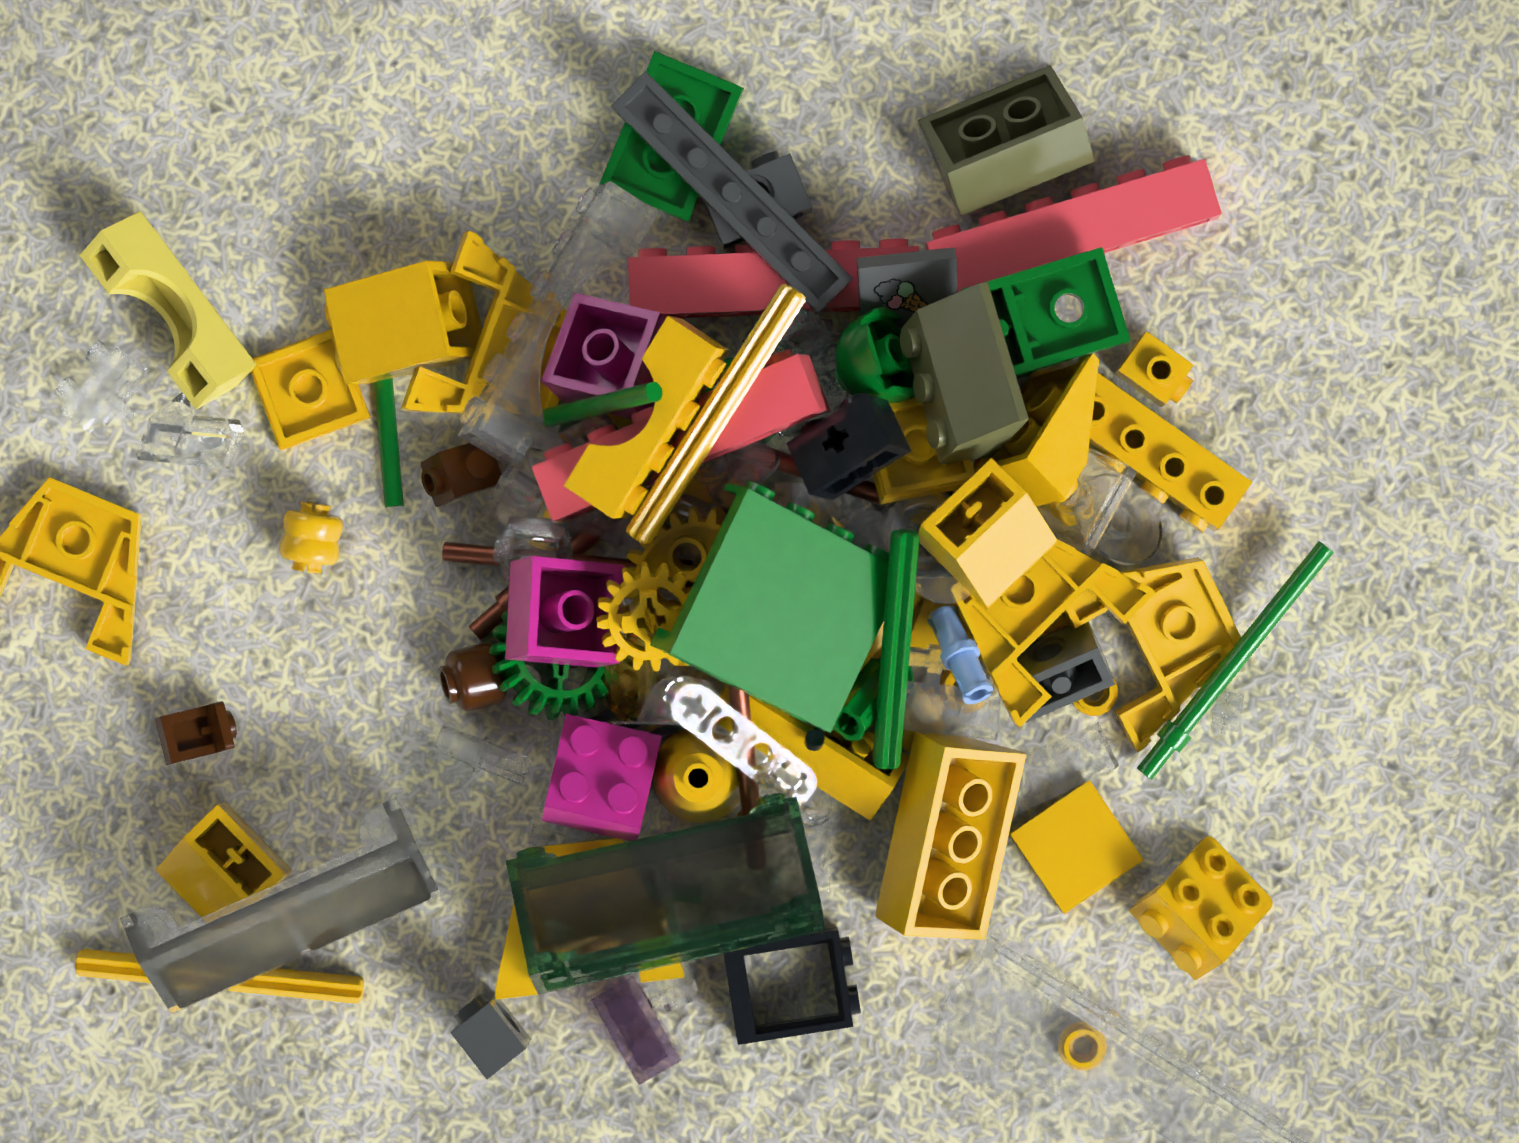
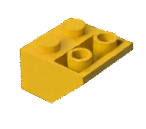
M992 458L920 525L918 533L919 543L986 609L1002 596L1058 541L1028 493Z
M227 802L217 804L180 840L155 869L222 939L293 872Z

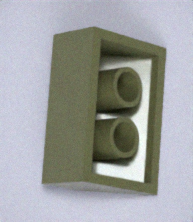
M1051 65L918 120L947 192L960 216L984 209L990 204L1019 192H1025L1036 185L1060 175L1071 173L1077 168L1095 161L1083 117Z
M988 282L976 284L915 311L901 328L900 346L903 355L909 358L914 375V395L917 401L923 405L927 419V439L930 446L936 450L939 464L993 457L1029 418Z

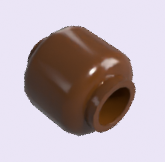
M480 643L449 652L445 665L439 667L441 687L449 704L456 703L461 710L473 711L501 703L505 699L507 691H500L499 685L507 679L505 673L493 674L491 669L493 665L502 661V658L489 654L491 644Z

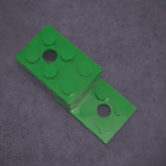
M1102 247L987 281L1017 379L1030 376L1035 370L1131 341ZM1065 295L1076 297L1082 305L1080 319L1070 323L1059 319L1055 313V303L1058 298Z

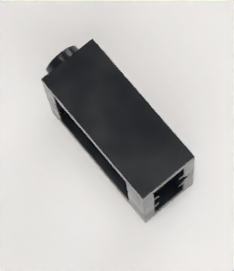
M838 927L723 945L738 1045L854 1027L852 1015L861 1013L857 985L847 986L844 969L846 966L853 965L849 936L840 938ZM828 943L838 1012L755 1025L744 956Z

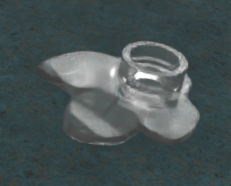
M757 441L717 458L715 463L706 468V463L702 464L693 478L699 483L706 484L708 494L713 501L721 506L730 508L735 495L724 490L726 484L729 483L741 487H746L748 481L758 484L769 478L780 465V458L770 446Z

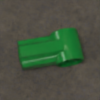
M871 658L859 672L832 729L840 733L846 740H860L876 721L881 658ZM910 664L908 668L907 689H911L913 686V672Z

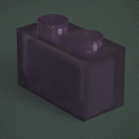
M635 971L592 996L591 1001L638 1085L681 1062L682 1053Z

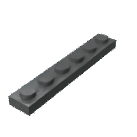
M646 71L611 105V108L788 285L794 287L806 297L805 302L817 314L853 280Z

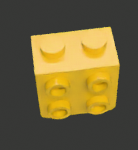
M1207 836L1199 841L1162 884L1142 896L1128 911L1139 921L1141 928L1148 935L1154 937L1173 957L1175 964L1181 970L1187 972L1194 980H1197L1222 965L1272 908L1273 902L1264 889L1215 838Z

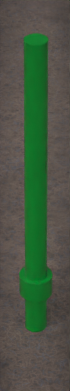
M1320 541L1316 543L1172 723L1168 720L1157 735L1160 739L1137 767L1140 772L1152 780L1175 750L1179 753L1191 739L1188 734L1333 555L1334 552Z

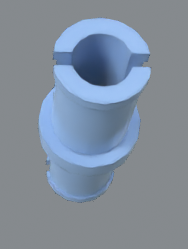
M948 605L934 610L930 613V618H927L930 627H932L942 649L940 659L945 669L951 670L961 691L962 699L966 704H975L985 700L991 695L993 687L989 683L978 660L980 650L975 640L968 638L955 606Z

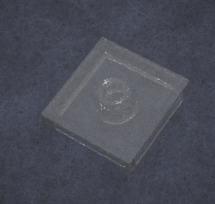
M1089 448L1087 464L1077 479L1078 487L1075 492L1063 502L1047 503L1037 506V509L1056 539L1091 557L1137 472L1130 466Z

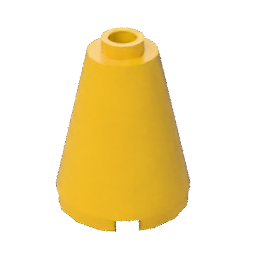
M702 726L683 729L668 738L658 750L652 777L653 787L661 804L676 817L694 823H707L718 820L735 809L740 802L734 740L720 730ZM701 768L708 774V782L704 786L694 787L690 782L689 774L693 769Z

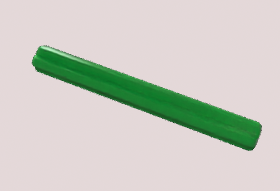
M908 529L894 530L891 533L872 758L875 766L881 769H896L901 763L919 549L918 534L916 531Z

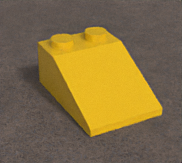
M1094 353L1033 372L1020 391L1029 420L993 457L976 459L973 464L975 473L992 458L1028 493L1036 507L1055 501L1057 503L1063 502L1075 492L1078 487L1077 479L1088 460L1099 359Z

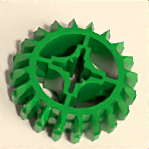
M508 609L501 615L505 625H498L493 630L494 637L500 643L492 645L489 649V654L502 658V661L493 665L491 669L493 674L505 673L507 679L499 685L500 691L505 692L513 687L517 692L513 697L512 705L519 706L528 700L530 701L528 707L529 715L536 716L544 707L547 719L555 720L559 717L561 711L564 716L566 714L577 716L579 708L587 712L595 707L594 698L601 700L607 696L608 689L604 683H612L618 675L609 667L611 665L587 667L586 675L578 688L563 690V681L568 678L569 668H577L578 666L506 660ZM526 665H530L538 671L541 683L530 674Z

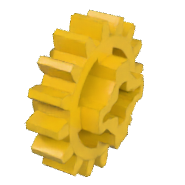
M646 561L641 562L640 574L633 575L627 567L623 568L624 582L618 584L615 581L608 580L606 585L612 597H599L597 602L600 609L608 612L596 618L597 628L610 629L602 637L604 647L617 644L618 646L614 653L615 659L620 662L629 654L632 656L633 669L635 670L640 669L644 660H650L653 670L659 671L660 659L666 657L676 666L679 664L678 659L650 646L658 627L670 631L675 625L692 587L683 589L686 582L685 573L681 571L673 578L668 577V565L666 563L660 565L657 573H651ZM656 586L669 590L680 602H677L676 599L666 600L657 593ZM638 588V595L629 605L620 606L623 599L630 592ZM647 598L651 599L652 607L655 608V612L658 615L655 619L656 624L653 625V635H650L649 626L646 625L645 619L642 618L645 616ZM621 631H624V634L634 633L644 641L645 647L631 642Z

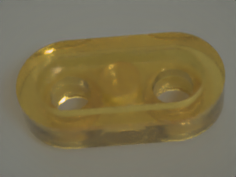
M622 633L631 642L645 647L644 641L634 633ZM628 654L618 664L605 666V685L608 689L605 698L611 711L618 718L629 723L642 721L655 708L657 702V671L653 670L651 661L644 660L640 669L635 670L633 669L632 656Z

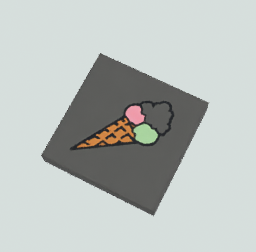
M955 248L857 258L860 316L874 308L885 307L894 311L902 318L893 322L901 329L916 310L958 292Z

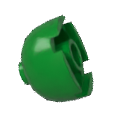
M885 307L874 308L851 322L838 339L835 352L836 378L842 389L851 395L867 393L886 399L889 403H901L915 398L913 390L914 375L909 358L903 355L900 346L901 329L893 323L902 319L896 312Z

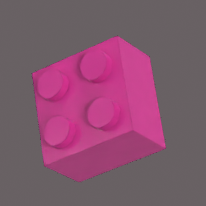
M574 292L541 382L565 403L653 382L650 371L641 358L666 318L660 312ZM655 402L611 412L610 414L631 419V415L653 407Z
M530 556L511 561L505 659L585 667H602L618 664L619 662L615 659L614 655L618 645L614 644L604 647L602 637L610 629L597 628L596 618L608 613L598 607V598L612 597L606 583L608 580L615 581L618 584L623 583L622 569L624 565Z
M566 714L542 821L637 843L662 736Z

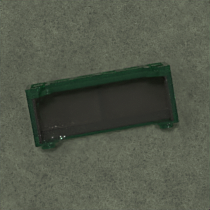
M784 793L769 794L757 799L758 806L752 808L749 811V815L560 857L553 853H546L544 847H531L517 852L515 859L506 860L528 974L538 995L825 931L823 908L797 796L786 798Z

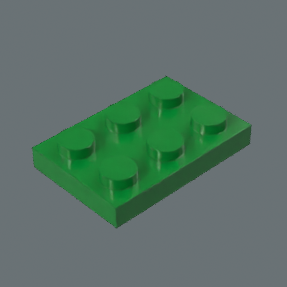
M654 51L646 72L721 146L744 88ZM626 122L624 123L599 186L689 223L700 196Z

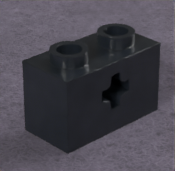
M867 393L851 395L839 404V410L826 418H819L808 422L800 429V435L786 443L810 495L833 501L911 452L910 446L888 400Z

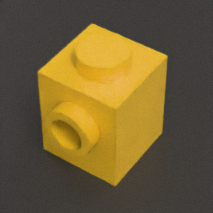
M1146 331L1114 374L1155 404L1163 407L1169 399L1177 404L1194 381L1187 376L1194 365Z

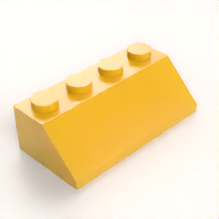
M914 732L875 913L877 919L904 936L986 939L1026 759L1024 752L957 734Z

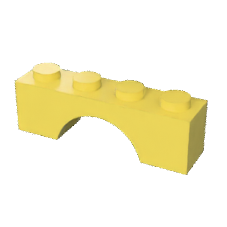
M141 211L101 230L79 255L108 294H125L141 299L152 306L164 318L172 332L175 344L173 361L167 373L195 410L232 390L257 365Z

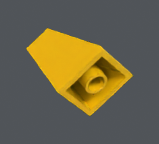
M425 260L323 289L326 298L324 314L328 325L333 329L337 347L335 363L339 373L344 378L345 384H370L383 379L413 374L414 369L419 366L433 370L471 361L482 331V324L472 282L449 273L453 262Z

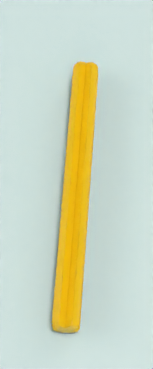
M787 284L780 285L631 519L626 532L636 541L642 544H650L803 306L806 297L794 287Z
M91 949L78 951L75 964L76 974L84 977L355 1004L362 1000L364 993V979L360 976Z

